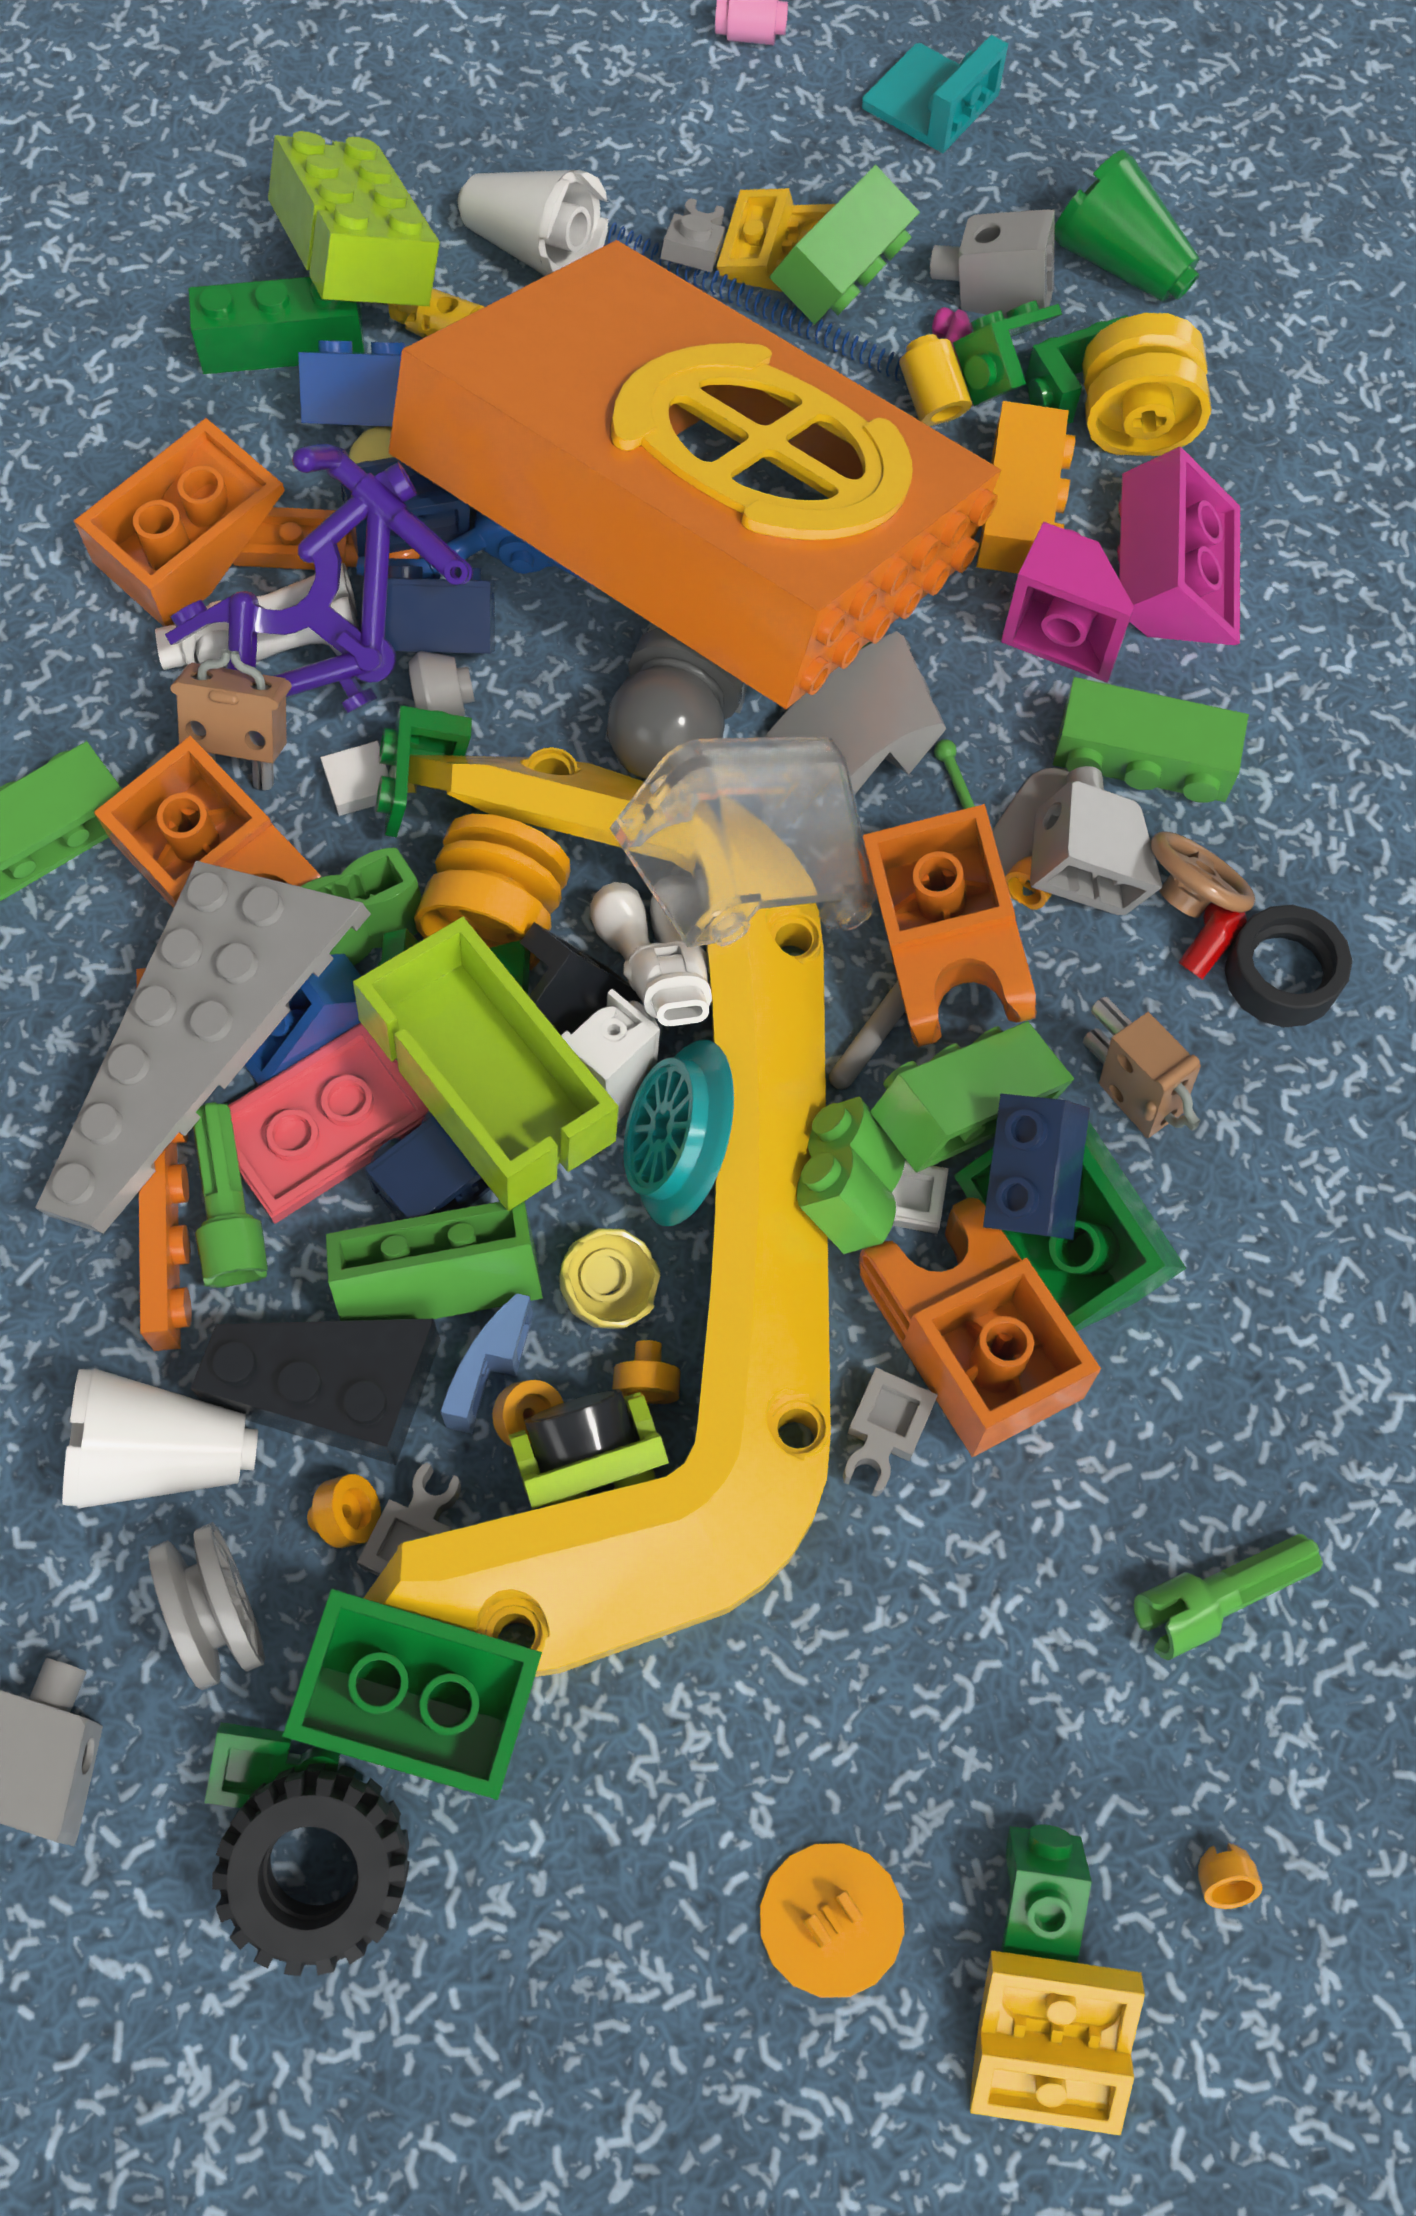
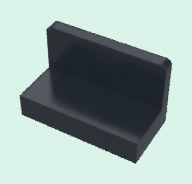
M535 922L520 941V944L549 967L529 997L561 1035L566 1031L573 1034L595 1012L607 1007V995L611 989L629 1003L631 1001L640 1002L641 1000L630 984L607 965Z

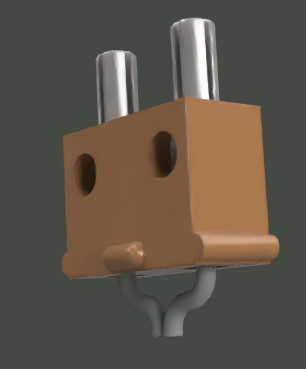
M225 649L221 651L220 659L206 660L201 664H188L170 687L172 693L177 695L179 744L191 735L215 762V754L252 760L253 786L259 790L262 783V790L271 789L272 785H274L273 763L287 743L286 695L292 687L291 683L286 678L263 675L255 667L244 664L240 659L238 651ZM231 658V662L237 670L222 667H225Z
M1108 997L1098 1000L1092 1006L1091 1013L1109 1030L1113 1037L1110 1040L1099 1028H1095L1087 1033L1083 1043L1104 1064L1099 1080L1100 1086L1146 1138H1150L1168 1124L1175 1128H1182L1186 1125L1191 1131L1195 1130L1199 1126L1200 1119L1193 1111V1101L1190 1094L1201 1067L1199 1059L1193 1054L1190 1055L1149 1012L1131 1022Z

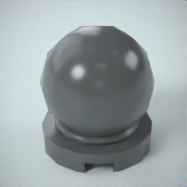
M655 628L642 634L628 663L630 676L627 677L617 690L609 704L607 737L619 763L629 773L645 782L676 785L702 773L720 749L725 728L724 719L732 717L742 699V686L744 682L662 629Z

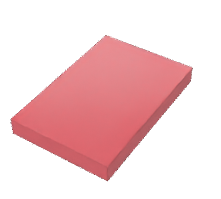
M359 1023L228 1105L231 1110L240 1174L274 1224L371 1163L372 1156L383 1144L393 1138L400 1137L403 1139L422 1124L424 1116L429 1111L399 1072L397 1060L390 1061L362 1023Z

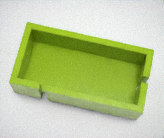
M306 131L295 132L293 137L275 135L268 200L306 270H310L309 276L321 298L430 306L440 241L380 147L373 141L361 137H348L345 142L332 141V145H326L323 137Z
M464 916L353 981L359 1021L392 1062L397 1059L401 1075L508 1212L556 1181L557 1165L559 1163L567 1172H570L616 1142L619 1106Z

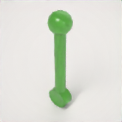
M949 739L938 741L934 747V755L939 761L944 762L963 809L975 807L955 760L957 753L956 745Z

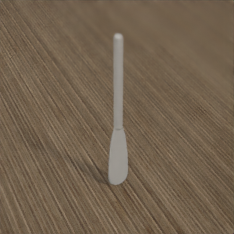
M1047 768L1031 775L995 825L992 832L1005 876L1019 860L1032 856L1035 814L1043 803L1067 784L1066 777L1069 771L1060 768ZM898 980L832 1068L829 1074V1081L834 1088L843 1090L852 1085L905 1012Z

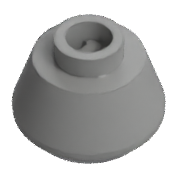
M418 651L408 661L415 708L430 711L438 710L448 714L465 716L464 704L475 702L469 667L457 668L455 657Z

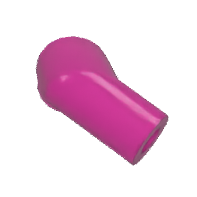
M942 307L934 317L932 333L937 335L938 338L951 341L961 369L953 342L972 333L969 317L961 309H957L954 312L947 307Z

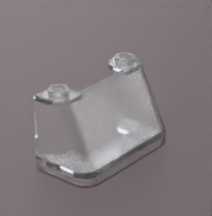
M829 737L712 738L687 741L675 747L661 759L609 828L687 947L714 943L723 947L736 942L750 929V919L759 909L825 902L819 911V918L827 929H842L843 931H850L859 927L873 913L871 906L875 902L877 894L865 849L864 834L848 763L835 742Z

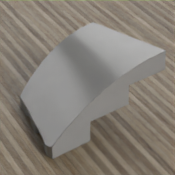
M896 631L882 637L876 644L871 643L862 648L854 661L846 669L838 667L830 673L817 693L814 695H809L808 693L803 695L784 713L765 736L785 754L850 798H853L884 759L910 774L947 728L938 708L930 697V690L911 654L909 642L902 634Z

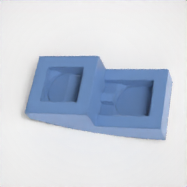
M518 1293L513 1296L487 1322L469 1347L448 1388L440 1411L446 1428L472 1434L490 1371L516 1377L533 1318L530 1296Z

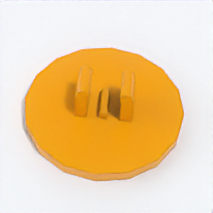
M843 1843L814 1844L790 1855L770 1877L760 1904V1936L772 1965L794 1987L820 1998L850 1997L876 1985L895 1963L904 1936L903 1902L891 1875L870 1854Z

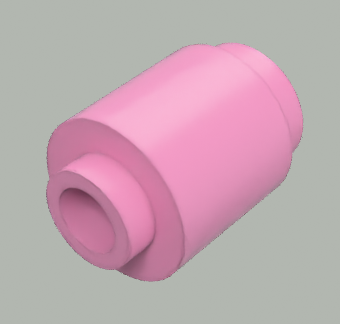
M717 0L715 34L727 35V41L774 45L775 36L785 35L788 2L779 0Z

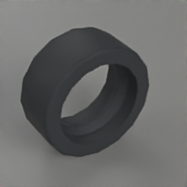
M1296 905L1271 906L1251 916L1240 930L1228 952L1224 971L1230 993L1243 1010L1259 1021L1283 1028L1305 1026L1323 1017L1349 982L1352 957L1348 942L1337 926L1317 911ZM1284 938L1296 941L1312 951L1322 966L1323 976L1321 984L1314 992L1303 994L1285 992L1272 986L1263 979L1254 966L1253 953L1260 942L1266 939Z

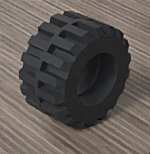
M326 1763L309 1764L305 1771L295 1772L294 1767L280 1772L274 1781L269 1784L264 1782L251 1794L230 1822L228 1830L221 1838L216 1852V1856H219V1863L212 1872V1890H220L221 1898L215 1908L221 1923L231 1919L235 1928L229 1938L239 1950L249 1942L258 1949L253 1961L267 1969L273 1958L286 1962L284 1974L301 1976L305 1965H316L317 1976L334 1972L338 1960L345 1957L351 1965L365 1956L367 1945L372 1940L378 1944L388 1931L392 1916L397 1914L410 1861H407L410 1845L407 1829L402 1830L399 1823L401 1812L394 1800L387 1803L380 1794L383 1787L370 1778L365 1784L354 1778L355 1769L341 1765L338 1772L325 1770ZM319 1827L341 1837L352 1850L358 1866L357 1879L351 1891L341 1899L324 1905L304 1904L288 1896L278 1885L271 1868V1852L275 1843L282 1835L297 1828Z

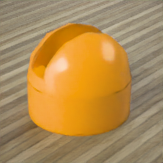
M1029 856L1015 863L1005 876L1010 897L1031 910L1042 908L1052 894L1032 888L1031 884L1027 882L1031 876L1032 856ZM1023 886L1034 892V894L1025 896L1023 894Z
M1228 1843V1851L1218 1854L1214 1846L1209 1847L1202 1856L1198 1866V1877L1205 1902L1215 1908L1232 1909L1247 1905L1258 1898L1262 1892V1884L1255 1863L1246 1850L1234 1843Z

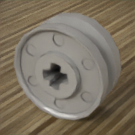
M213 1522L195 1529L194 1548L197 1563L188 1567L180 1552L169 1540L152 1546L148 1552L155 1591L168 1630L188 1675L200 1690L219 1684L221 1667L218 1648L222 1646H228L235 1660L246 1672L264 1665L265 1662L262 1639L243 1581L226 1541Z

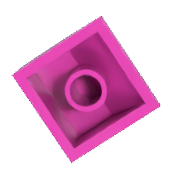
M1043 521L1019 571L1001 643L1108 683L1134 606L1098 541L1081 536L1073 530L1063 529Z

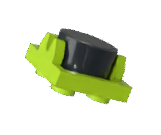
M614 1389L573 1399L526 1418L524 1422L530 1442L525 1429L508 1435L520 1477L532 1509L543 1505L547 1507L587 1497L586 1491L612 1482L615 1489L650 1481L656 1478L654 1468L669 1464L661 1436L655 1430L648 1405L641 1392L623 1396L620 1389Z

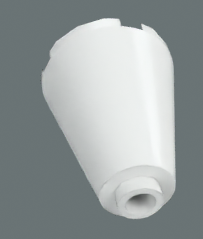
M581 170L478 173L467 180L458 195V209L462 222L467 228L544 276L603 247L608 232V219L600 217L599 201L607 202L606 191L598 177Z
M95 1368L94 1370L79 1369L70 1422L72 1423L70 1444L66 1449L63 1505L85 1508L238 1484L240 1470L254 1471L258 1429L245 1428L246 1414Z

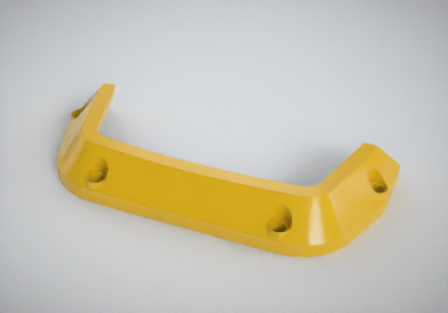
M554 747L540 749L532 753L530 757L410 755L407 793H416L417 785L445 790L447 795L488 814L676 861L692 872L701 889L709 985L712 994L713 1042L726 1055L733 1078L734 1110L732 1128L726 1154L715 1180V1224L711 1289L695 1443L685 1463L666 1477L401 1543L397 1546L396 1553L364 1597L367 1600L497 1639L503 1628L509 1624L518 1622L527 1624L535 1632L534 1643L530 1649L542 1652L535 1677L559 1674L719 1617L737 1608L763 1590L791 1561L812 1525L827 1481L831 1436L828 1237L800 1208L797 1201V1186L801 1171L811 1158L808 1142L812 1130V1122L818 1112L826 1107L824 948L820 915L806 879L788 852L764 830L728 809L591 763L575 761L571 754L563 749ZM796 946L804 950L805 953L791 956L781 948ZM787 1423H802L812 1432L814 1442L805 1448H792L783 1443L779 1437L778 1430Z

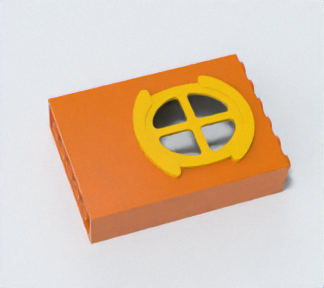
M618 240L403 348L388 452L784 709H788L806 693L809 695L817 693L830 673L838 667L846 669L854 661L863 646L868 642L873 644L879 642L896 619L899 617L907 619L923 597L928 593L932 596L936 595L950 575L955 571L963 573L969 567L979 548V543L974 540L979 526H982L987 521L996 506L998 495L993 493L1001 473V469ZM703 420L740 443V445L717 460L707 462L695 457L679 440L677 435L698 421ZM764 458L829 499L798 500L778 497L741 485L732 478Z

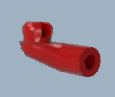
M1211 902L1204 912L1203 920L1205 926L1178 963L1203 980L1247 923L1245 912H1233Z

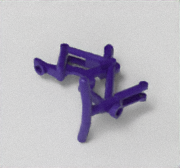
M318 444L298 448L292 457L294 467L302 473L326 470L331 478L339 480L352 492V497L298 545L297 550L300 559L307 563H315V580L308 595L296 606L284 610L265 609L259 605L256 595L249 591L236 592L209 609L206 608L202 600H199L171 616L176 628L166 633L165 636L171 645H175L213 623L227 622L229 623L228 650L238 651L240 659L244 664L256 668L258 633L286 635L309 627L342 653V655L274 676L286 678L291 683L292 687L286 697L339 681L349 697L342 702L348 714L377 699L372 688L362 690L355 676L365 682H379L391 674L396 663L395 650L391 643L385 639L390 531L393 530L453 585L468 583L473 577V569L468 562L407 509L408 506L404 502L415 497L417 492L399 462L374 476L372 473L367 474L349 458L344 449L330 444ZM367 517L362 624L360 631L334 610L331 604L339 590L342 559L337 543ZM458 567L462 571L461 577H457L456 575V569ZM230 658L227 669L237 670Z

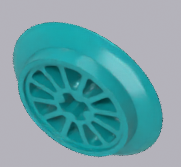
M709 1040L694 1041L680 1050L673 1058H666L657 1063L641 1083L629 1112L623 1150L626 1177L633 1190L639 1193L647 1214L654 1222L661 1226L677 1225L690 1217L698 1209L717 1178L729 1143L734 1110L732 1072L722 1049Z

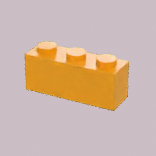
M1008 401L1002 402L991 464L1001 469L993 493L998 495V500L990 517L982 525L977 568L1019 574L1043 521L1064 529V524L1055 523L1056 513L1064 514L1070 486V479L1060 478L1061 469H1070L1075 445V435L1066 434L1069 410Z

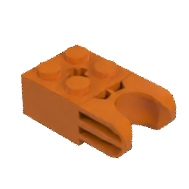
M191 735L94 811L95 816L112 843L173 908L196 861L299 887L312 880L321 878V875L275 828L270 818Z
M985 804L864 834L863 839L869 868L913 1043L917 1047L936 1043L942 1037L938 1018L939 1006L946 993L953 987L963 983L975 982L985 985L995 992L1003 1005L1005 1015L1009 1021L1018 1023L1035 1019L1037 1011L1034 985Z
M966 1198L952 1205L945 1235L958 1263L953 1269L937 1272L921 1268L913 1263L893 1241H884L882 1244L862 1249L859 1263L860 1276L869 1294L929 1390L938 1395L936 1398L937 1403L971 1457L988 1450L1084 1399L1101 1370V1367L1028 1258L1023 1260L1020 1258L1002 1230L983 1227L986 1206L977 1198Z

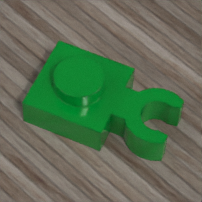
M221 1722L216 1734L204 1803L241 1808L251 1794L264 1782L266 1784L271 1783L280 1772L294 1767L295 1772L305 1771L309 1764L326 1763L325 1770L337 1772L340 1753L319 1747H312L302 1755L289 1753L292 1739L282 1737L284 1731Z

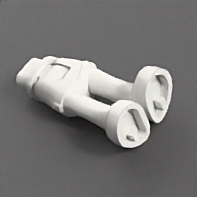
M341 563L339 590L331 607L359 629L350 578L345 564ZM315 574L266 595L256 596L259 605L265 609L284 610L296 606L308 595L315 580ZM221 600L211 602L208 606H206V608H211L212 606L221 602ZM227 622L213 623L175 645H171L165 636L166 633L176 628L175 624L155 628L158 655L164 670L186 666L191 663L201 664L206 660L220 659L221 651L228 650L229 623ZM309 627L286 635L258 633L256 665L260 660L290 649L312 644L329 645L337 656L342 655V653Z
M674 875L663 879L654 889L650 914L653 934L658 943L650 944L648 938L645 907L638 891L627 883L613 882L603 886L594 895L590 904V917L594 929L609 947L620 952L626 960L623 974L628 979L632 989L636 991L642 1000L646 1012L650 1016L657 1018L665 1026L698 1023L706 1019L709 1014V1005L712 1001L707 974L708 957L707 952L693 940V937L704 922L699 885L688 876Z

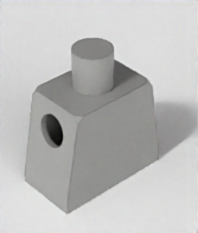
M1044 209L971 216L967 220L960 247L934 245L930 263L931 279L959 281L961 309L987 315L1002 310L1004 319H1007L1006 312L1031 301L1037 300L1039 309L1049 307L1054 290L1055 210Z
M1090 766L1079 767L1068 773L1066 777L1067 784L1043 803L1035 814L1030 876L1031 887L1112 914L1126 915L1162 888L1161 877L1155 856L1151 850V841L1142 808L1134 800L1104 790L1103 776L1099 769Z
M45 1658L29 1699L0 1690V1824L70 1846L75 1845L79 1835L103 1729L102 1725L90 1719L70 1713L87 1673L86 1671Z

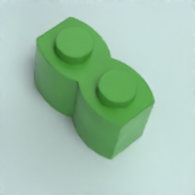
M385 848L370 852L352 862L341 875L324 876L301 886L362 902L371 913L357 931L350 928L330 952L331 955L345 954L353 966L363 960L373 948H382L385 933L404 928L412 935L418 932L414 917L422 897L415 875L397 848Z
M860 1096L840 1103L830 1104L822 1108L815 1116L808 1141V1150L811 1158L804 1165L797 1186V1201L800 1208L843 1254L879 1245L885 1241L892 1228L896 1214V1202L892 1192L902 1176L905 1165L904 1156L870 1113L871 1109Z

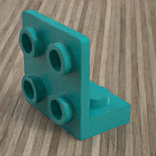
M991 34L975 52L969 51L960 64L922 43H916L863 96L862 109L935 150L944 153L999 96L1008 43Z

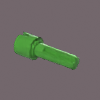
M216 1102L205 1103L196 1111L201 1118L193 1126L207 1220L196 1230L195 1236L204 1285L211 1288H225L259 1281L267 1277L268 1265L262 1223L246 1212L231 1110L226 1104H217Z
M1297 1534L1203 1580L1191 1573H1182L1134 1598V1611L1139 1627L1150 1631L1168 1622L1165 1626L1167 1635L1160 1637L1154 1646V1651L1161 1658L1169 1661L1218 1637L1221 1633L1224 1617L1320 1571L1323 1562L1319 1555V1547L1313 1539H1308L1303 1534Z

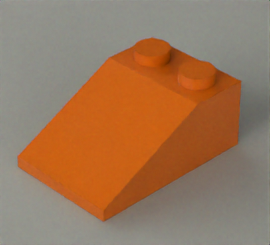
M205 418L77 517L74 523L92 562L164 627L174 625L171 619L173 614L196 601H203L211 595L285 490L282 482L211 421Z

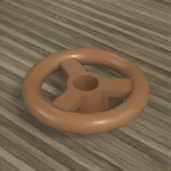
M1161 831L1152 837L1151 850L1154 856L1171 873L1159 891L1175 908L1195 918L1200 917L1210 902L1233 912L1242 913L1253 908L1255 895L1249 884L1215 854L1196 842L1173 832Z

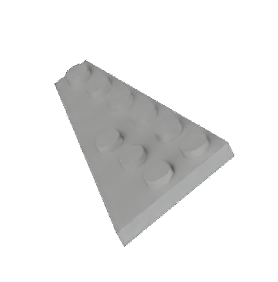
M196 861L35 1208L49 1217L104 1234L156 1172L154 1161L178 1133L184 1136L187 1135L201 1118L196 1111L218 1085L223 1089L227 1087L290 1012L288 1002L312 973L317 977L320 976L334 959L330 954L331 950L350 928L357 931L371 915L362 902Z

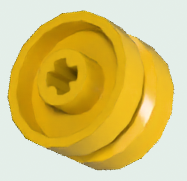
M1141 313L1112 323L1099 331L1088 344L1082 363L1084 387L1087 393L1085 401L1086 421L1091 439L1104 451L1115 455L1160 456L1179 446L1183 447L1191 443L1206 428L1212 411L1210 390L1206 377V351L1202 333L1188 320L1169 313Z

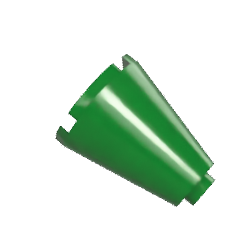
M1121 149L1110 156L1093 173L1097 180L1085 193L1079 189L1070 200L1055 224L1054 239L1061 247L1161 302H1164L1170 295L1179 300L1198 279L1200 274L1194 268L1200 258L1134 157Z

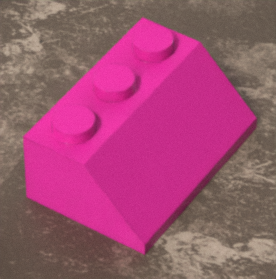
M1181 446L1122 473V499L1118 505L1121 517L1120 545L1117 548V557L1120 564L1119 580L1134 606L1129 623H1132L1147 637L1225 645L1240 644V505Z

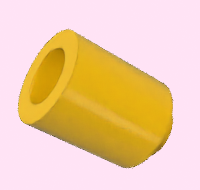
M928 334L910 342L906 346L907 353L900 358L899 364L919 421L930 427L954 420L966 413L971 408L972 401L951 341L948 339H938L935 334Z

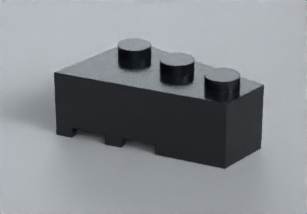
M434 1319L216 1324L191 1389L200 1401L246 1414L245 1420L396 1465L441 1340Z

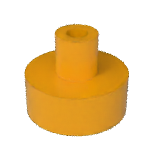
M652 1340L637 1341L635 1343L634 1361H626L614 1366L612 1390L620 1389L623 1396L641 1392V1395H644L648 1404L673 1403L679 1399L681 1371L674 1365L661 1362L662 1344L660 1342Z
M528 1380L513 1383L502 1390L494 1403L492 1413L494 1428L501 1440L510 1447L512 1446L508 1435L524 1429L530 1442L524 1420L545 1409L564 1403L559 1392L544 1381Z
M348 1474L327 1480L317 1488L314 1494L312 1507L307 1513L308 1525L314 1532L319 1533L327 1544L335 1548H346L368 1542L381 1516V1507L377 1493L368 1480L357 1474Z

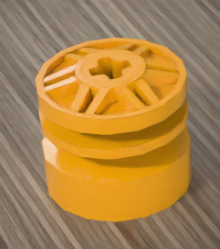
M468 814L455 818L446 831L443 839L444 847L438 853L435 861L437 873L428 881L416 911L414 920L417 931L425 939L464 916L489 948L522 940L534 922L550 931L552 927L551 914L560 904L562 899L561 890L566 886L571 873L570 859L560 845L535 828L520 821L498 815ZM530 952V970H532L540 962V959Z

